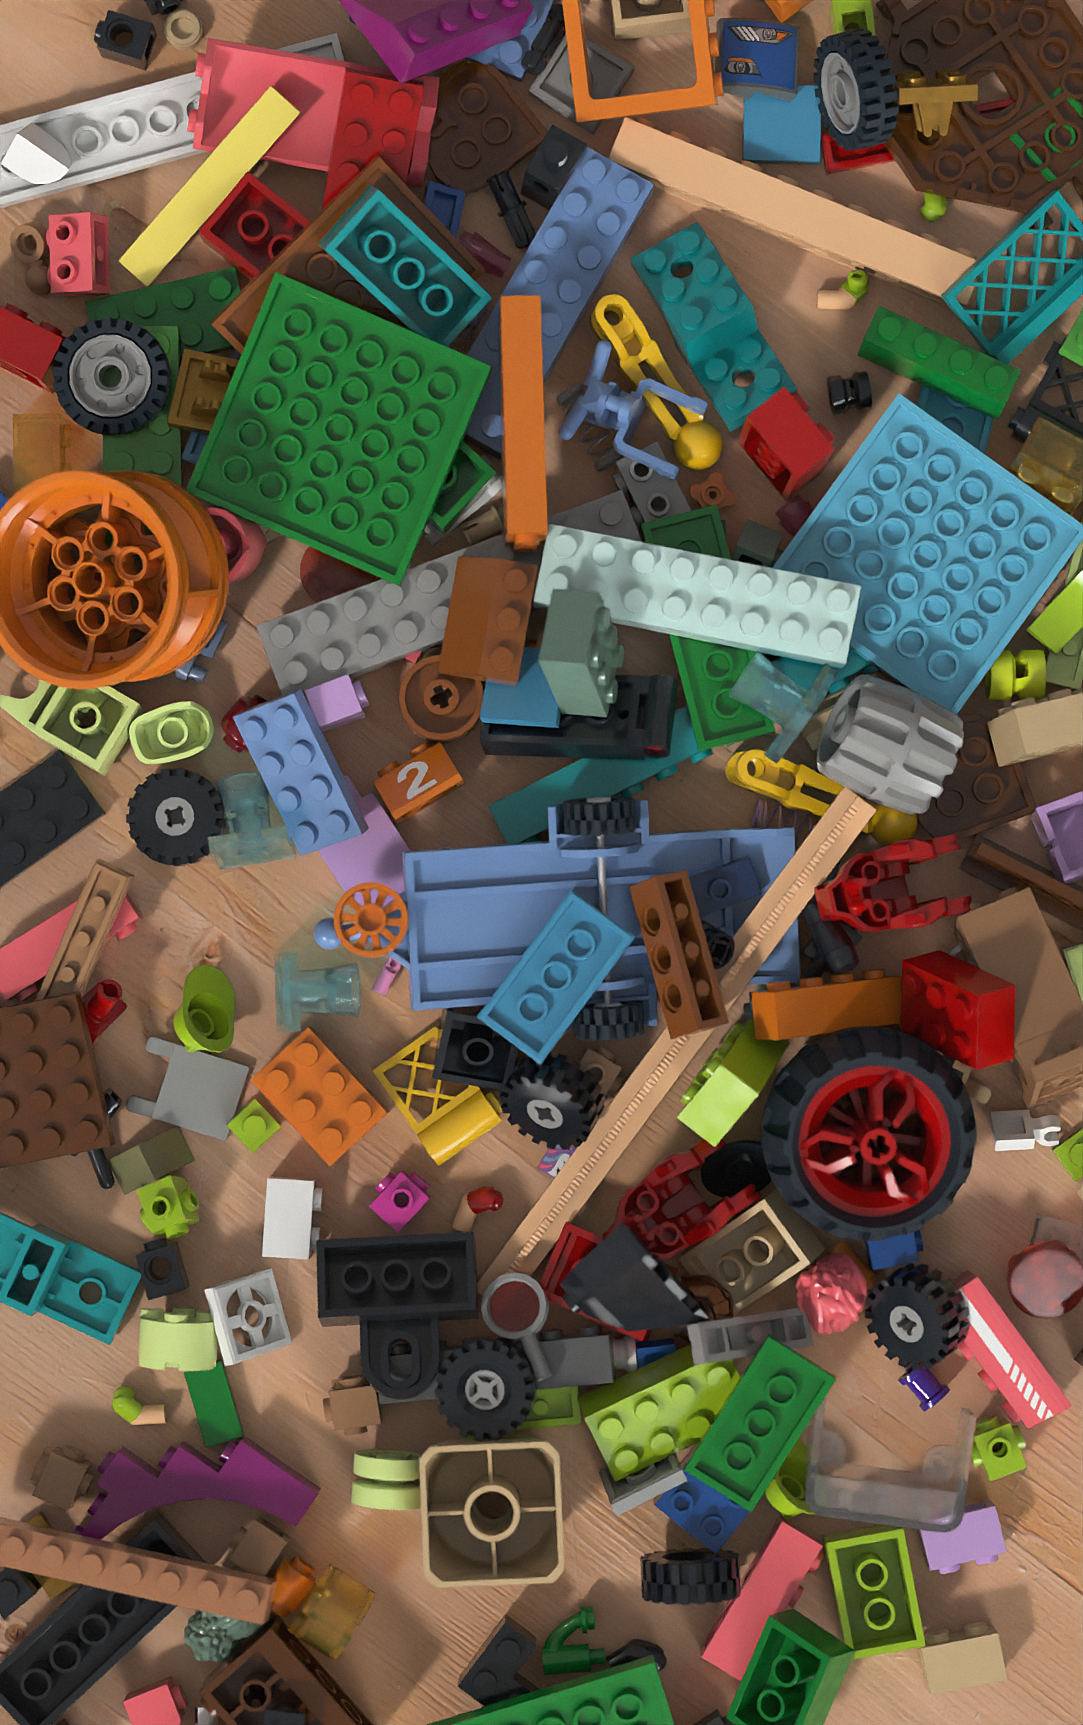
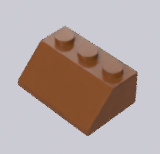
M458 556L438 673L516 686L538 565L500 558Z

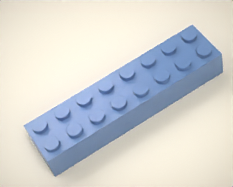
M587 146L501 295H541L543 386L653 196V183ZM499 298L467 354L494 368L466 431L464 440L501 460Z

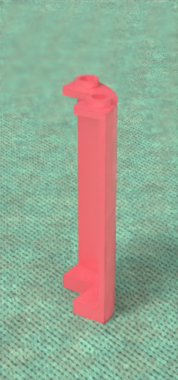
M208 38L206 54L198 53L195 76L202 77L198 109L190 108L187 132L194 133L192 149L213 152L268 87L272 85L300 111V114L259 160L328 171L345 67L394 76L390 69ZM421 75L411 79L422 82L424 88L406 185L422 187L428 162L431 129L437 107L440 79L438 77Z

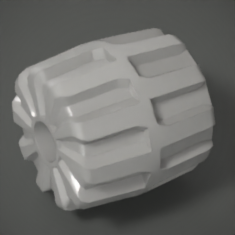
M859 675L844 689L826 721L818 745L817 769L826 777L867 800L908 814H922L928 810L932 796L938 798L943 792L942 782L945 776L953 774L957 764L955 753L962 747L963 721L955 713L911 689L870 675Z

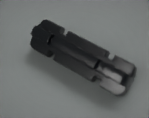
M557 3L554 5L548 16L551 20L544 22L530 46L533 49L532 52L527 51L521 61L523 69L530 74L538 76L542 73L547 64L545 58L550 59L565 34L563 30L565 22L562 4Z

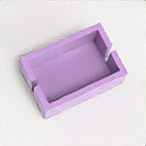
M1083 791L1040 806L1031 815L1043 848L1051 846V850L1046 856L1055 879L1066 885L1083 879Z

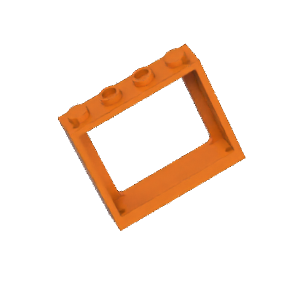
M562 0L577 123L718 105L717 96H724L722 73H714L713 57L719 56V43L717 32L710 33L708 17L715 16L714 0H688L697 82L694 86L598 100L593 99L582 0Z

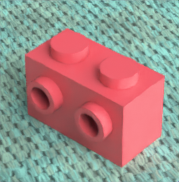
M93 212L49 215L46 241L50 248V266L47 271V279L51 286V293L69 298L110 295L108 217Z

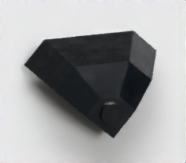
M628 1223L619 1225L580 1261L560 1283L561 1287L565 1290L561 1297L575 1314L582 1310L587 1316L628 1332L703 1323L712 1318L690 1288L683 1286L659 1255L652 1254Z

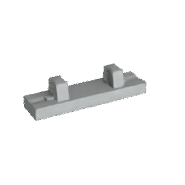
M799 1307L687 1325L689 1339L692 1344L694 1365L755 1355L768 1334L792 1349L813 1345L809 1320L806 1313L801 1312Z

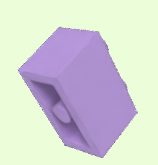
M349 674L304 691L322 733L365 718L366 715L363 708L370 706L360 680L353 682Z
M991 1500L915 1518L926 1565L930 1571L937 1569L938 1574L957 1571L961 1568L960 1563L975 1560L977 1565L991 1563L999 1559L998 1554L1007 1552L996 1506Z

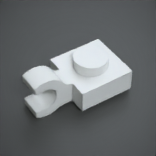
M1029 1109L990 1112L989 1122L995 1151L1034 1149L1035 1141L1043 1146L1059 1144L1057 1131H1060V1123L1056 1115L1031 1118Z

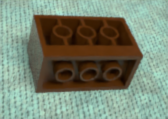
M278 1614L265 1624L261 1631H258L256 1635H253L239 1647L233 1656H229L227 1661H223L206 1677L199 1691L203 1696L200 1702L206 1711L214 1718L219 1715L227 1725H264L267 1706L306 1711L305 1725H373ZM259 1684L265 1688V1691H257L252 1685Z

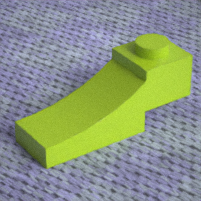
M1083 569L1075 575L1026 629L1054 656L1083 627Z

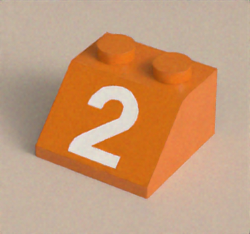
M427 741L410 752L413 757L411 760L402 765L394 761L377 771L380 778L373 783L398 824L465 785L440 742L433 746L430 741Z

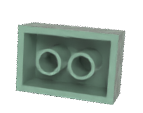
M565 589L552 590L538 661L562 714L608 717L610 703H615L617 699L618 683L615 680L616 669L623 666L624 646L619 644L617 627L612 626L610 609L605 607L600 592Z

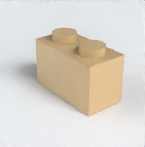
M976 1622L965 1625L963 1632L949 1634L948 1630H936L925 1634L926 1646L918 1647L925 1685L930 1695L1008 1680L999 1634L994 1626L987 1627L986 1622Z

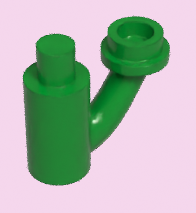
M585 1603L580 1604L581 1611L557 1626L548 1636L544 1647H542L544 1675L590 1672V1665L606 1664L605 1648L589 1649V1644L563 1646L564 1641L578 1628L582 1627L583 1634L587 1633V1630H595L593 1606H585Z

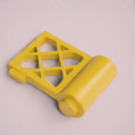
M434 1026L375 1068L373 1073L417 1134L427 1152L437 1165L440 1166L503 1120L499 1114L503 1111L501 1109L502 1105L492 1091L485 1095L478 1086L468 1085L469 1087L456 1097L441 1094L443 1080L437 1081L435 1093L414 1090L418 1068L433 1070L434 1065L419 1063L421 1047L434 1038L436 1041L438 1040L439 1029ZM415 1052L413 1061L404 1060ZM397 1064L412 1066L409 1088L393 1086L385 1073ZM398 1092L407 1093L406 1104ZM413 1094L434 1098L432 1114L419 1123L410 1111ZM440 1099L449 1100V1102L438 1109Z

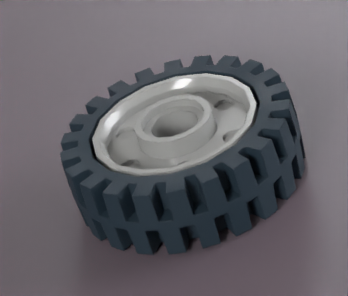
M864 29L845 31L827 36L826 39L820 42L821 47H818L816 51L818 58L814 59V67L818 71L813 73L814 82L818 84V88L814 90L815 96L819 97L821 101L818 104L819 112L825 115L822 121L825 127H830L829 135L831 138H836V144L839 147L843 146V149L847 151L885 143L893 135L892 129L896 128L897 124L894 116L898 115L899 107L894 103V100L898 99V90L893 89L896 78L895 74L890 75L889 70L892 68L890 58L885 59L887 51L883 45L879 46L880 40L877 36H872L871 31Z
M113 318L92 320L72 331L73 334L69 338L66 337L60 352L58 351L56 354V364L53 367L52 375L54 377L53 386L55 393L66 413L85 429L97 434L110 436L131 434L134 431L145 428L148 423L153 422L166 404V399L171 389L170 379H172L167 355L156 338L135 323ZM118 367L122 373L120 383L113 388L106 387L103 382L104 372L108 368Z

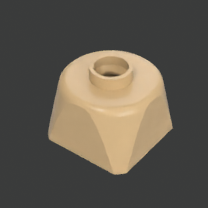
M519 1433L505 1434L496 1440L485 1438L484 1441L475 1440V1436L468 1435L467 1437L460 1436L438 1443L424 1452L419 1459L424 1577L436 1588L541 1584L554 1583L565 1570L560 1453L547 1441ZM495 1491L505 1495L511 1502L508 1511L498 1518H488L478 1510L476 1498L482 1493Z

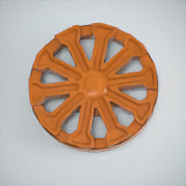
M376 882L358 884L345 892L336 905L334 912L336 935L348 950L363 957L386 955L402 943L408 931L409 915L404 900L395 890L384 884ZM372 889L379 891L374 904L372 903L370 893ZM358 892L362 893L364 902L362 906L354 899V895ZM391 895L394 898V902L382 909L387 896ZM345 905H350L356 913L345 914L343 909ZM396 910H401L402 916L399 919L387 918L388 915ZM343 922L355 923L353 927L346 931L341 926ZM385 926H397L400 928L398 935H394ZM361 932L357 944L352 945L350 938ZM379 933L389 940L388 946L382 947ZM369 936L372 939V951L365 950Z

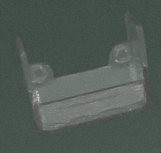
M826 1397L824 1398L809 1422L806 1444L805 1500L812 1512L823 1517L943 1533L953 1531L960 1525L964 1515L976 1416L968 1408H960L956 1446L941 1444L928 1449L923 1456L921 1473L844 1463L846 1447L842 1437L833 1430L823 1428Z

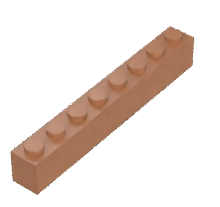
M0 1517V1566L261 1625L270 1618L278 1579Z

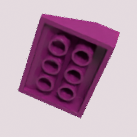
M339 0L400 84L519 36L534 8L530 0Z

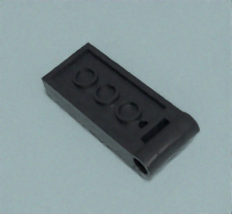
M663 674L652 676L615 675V680L618 683L616 702L610 703L608 717L561 713L559 728L482 722L479 742L485 755L645 760V757L655 759L666 758L670 755L678 681L672 676Z

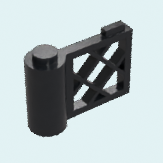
M1064 338L1061 345L1055 341L1051 345L1042 362L1049 366L1027 407L1023 409L1018 406L1007 427L1013 430L1010 435L1012 439L1070 471L1079 474L1083 468V423L1079 421L1076 408L1083 407V400L1073 402L1068 383L1082 380L1083 372L1065 377L1061 364L1063 355L1058 353L1066 339ZM1056 371L1058 379L1050 381ZM1060 385L1066 404L1053 407L1040 400L1045 389ZM1069 411L1070 416L1065 414L1064 412Z

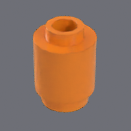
M294 1556L292 1560L284 1558L271 1576V1578L278 1579L271 1611L285 1618L290 1611H296L316 1581V1578L311 1574L314 1568L307 1561Z

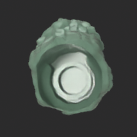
M195 1610V1614L189 1618L188 1625L184 1629V1641L191 1647L194 1657L199 1661H227L228 1657L233 1656L238 1648L241 1647L242 1641L250 1635H256L258 1631L262 1630L266 1622L261 1625Z

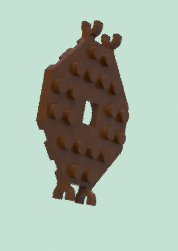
M880 0L876 3L882 15L892 22L886 59L890 58L892 68L889 70L890 75L895 74L897 79L898 72L917 71L920 72V76L935 77L936 70L956 69L959 70V74H966V78L977 83L994 72L1014 100V103L989 119L981 116L972 101L953 102L947 135L942 136L938 131L932 129L930 137H926L923 132H919L916 129L912 105H899L894 101L899 107L898 115L894 116L897 120L896 128L892 129L893 135L883 144L916 191L1020 212L1026 216L1051 191L1073 180L1077 193L1083 201V118L1067 101L1068 98L1075 99L1083 106V26L1065 0H922L908 10L901 0ZM1060 87L1062 93L1050 99L1049 95ZM1040 103H1043V105H1042L1041 107H1039L1038 109H1036L1035 111H1033L1032 113H1030L1029 115H1027V114H1028L1029 112H1031L1036 106H1038ZM1054 122L1057 124L1050 130L1049 140L1062 153L1049 149L1044 140L1046 129ZM1063 125L1071 126L1075 131V142L1070 147H1065L1070 143L1071 135ZM1016 132L1026 143L1021 150L1009 138ZM1030 147L1044 164L1036 168L1024 155V151ZM1082 158L1080 164L1069 170L1074 164H1076ZM1046 167L1057 177L1051 183L1040 173ZM1047 212L1044 217L1043 229H1049L1048 226L1054 222ZM1035 223L1030 228L1035 229Z

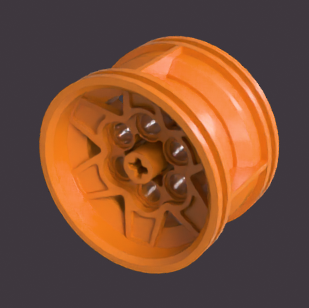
M135 470L60 472L42 477L26 485L14 494L0 510V646L14 662L38 679L64 688L93 689L116 685L121 682H136L158 678L170 674L190 662L203 650L217 630L228 596L229 569L226 550L221 535L210 514L192 494L179 484L157 474ZM103 504L97 521L92 525L77 516L91 507ZM145 524L153 532L152 535H146ZM108 530L112 532L114 537L111 548L105 542V535ZM75 544L80 551V558L77 563L72 557V549ZM137 554L143 560V569L140 573L134 565ZM51 555L53 563L62 572L48 583V566ZM70 584L74 586L76 591L73 602L68 597L67 592ZM132 594H135L139 601V607L136 612L130 606ZM99 608L105 615L103 626L97 621L96 614ZM77 620L79 629L86 634L87 643L77 637L64 623ZM135 628L146 633L141 640L131 645Z

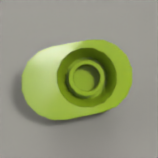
M200 965L193 968L186 976L182 1004L175 1012L173 1021L175 1032L184 1043L186 1052L193 1053L206 1049L210 1052L219 1053L228 1049L233 1042L235 994L230 980L221 970L211 965Z
M800 1439L797 1440L765 1490L767 1500L774 1508L781 1512L786 1520L793 1519L803 1512L818 1514L824 1511L828 1504L826 1489L819 1478L809 1451Z

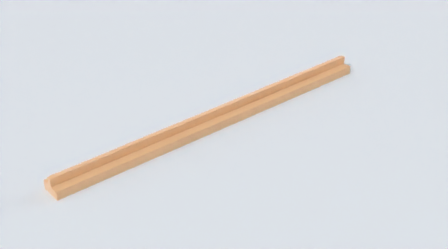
M843 787L732 937L735 942V950L731 960L723 968L715 970L726 1012L815 894L814 888L824 882L876 812L875 808L848 788ZM666 1026L601 1114L587 1140L583 1141L581 1146L575 1149L478 1280L477 1290L480 1295L483 1296L488 1285L500 1275L516 1272L527 1274L531 1277L557 1242L565 1222L571 1223L715 1028L671 1039L668 1027ZM512 1282L505 1284L497 1290L491 1304L505 1312L525 1283Z

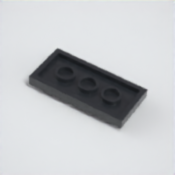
M60 750L0 792V889L106 815L81 777Z

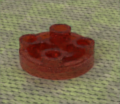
M310 546L305 551L300 565V577L303 588L316 603L375 582L378 577Z
M1060 1240L1032 1245L1019 1254L1012 1256L1008 1262L1007 1286L1010 1296L1022 1312L1032 1317L1048 1319L1062 1316L1075 1308L1083 1297V1264L1077 1254Z

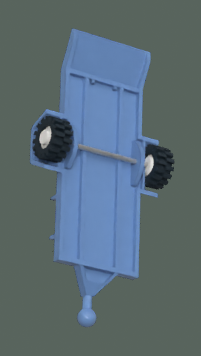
M623 796L584 797L557 802L548 807L549 841L506 842V844L456 848L443 846L441 849L402 851L404 891L399 895L406 904L409 925L402 943L387 955L408 969L410 1008L413 1011L486 1005L570 890H573L634 935L635 938L565 1033L574 1028L575 1038L582 1040L590 1039L591 1041L635 1038V1036L644 1034V1025L658 1026L657 987L629 886L654 876L687 870L688 876L691 877L748 856L762 894L700 917L701 920L708 922L716 929H720L733 937L795 854V827L721 828L649 834L648 800ZM394 899L383 906L382 909L393 903ZM396 910L388 915L387 918L399 919L402 916L401 910ZM799 915L748 984H766L778 981L799 983L798 979H801ZM334 918L322 919L314 928V939L324 949H335L342 944L335 932ZM341 924L342 929H343L344 931L348 930L349 928H351V927H353V926L355 925V924H344V925ZM385 926L394 935H398L399 927ZM361 932L351 937L350 940L359 939ZM379 933L381 945L384 948L389 945V940ZM371 936L368 939L370 943H372Z

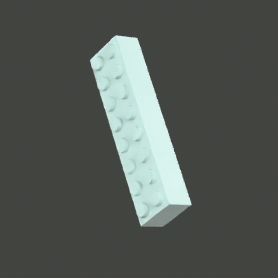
M549 524L534 597V607L549 610L553 589L600 592L605 607L610 609V621L612 623L842 669L847 660L861 586Z

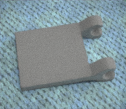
M150 1036L146 1044V1050L153 1054L171 1058L157 1102L131 1095L126 1109L132 1113L226 1141L229 1133L226 1123L234 1117L250 1067L201 1051L189 1053L185 1051V1046L159 1037Z

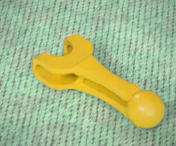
M616 294L603 297L597 303L590 316V326L599 341L608 340L611 343L612 350L610 356L617 363L618 371L636 390L639 382L647 379L639 366L640 363L645 361L662 384L687 395L664 359L658 344L650 339L646 328L628 301ZM604 313L615 314L619 324L610 325L605 320ZM644 391L642 399L659 422L667 439L674 441L673 448L678 461L692 470H704L713 466L720 458L723 449L722 437L717 428L703 421V415L694 413L677 404L687 422L681 427L656 394Z
M753 749L736 752L729 757L725 766L726 777L733 785L778 800L786 808L823 816L830 804L802 793V786H810L838 795L844 787L804 763L794 764L791 761L762 750ZM749 762L753 763L756 768L753 777L747 771V764ZM856 794L876 809V812L860 833H871L877 842L885 846L902 839H910L914 836L918 824L916 813L908 814L872 802Z

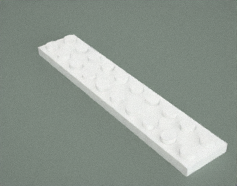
M337 33L276 49L344 61ZM195 72L0 125V208L208 152L192 149L194 133L187 132L190 108L198 109L202 77H196ZM31 122L53 136L70 154L72 165L60 180L50 184H33L17 176L1 164L17 133Z

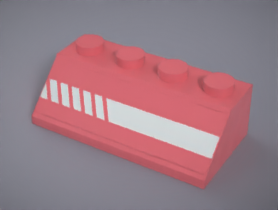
M967 1270L953 1280L955 1285L951 1289L955 1294L961 1291L964 1300L960 1302V1306L968 1307L969 1316L963 1319V1321L970 1323L969 1330L963 1334L966 1336V1339L958 1346V1349L968 1361L974 1357L983 1370L977 1373L991 1393L996 1389L1001 1393L1006 1401L1000 1406L1014 1424L1021 1421L1027 1428H1031L1071 1407L1072 1405L978 1276Z

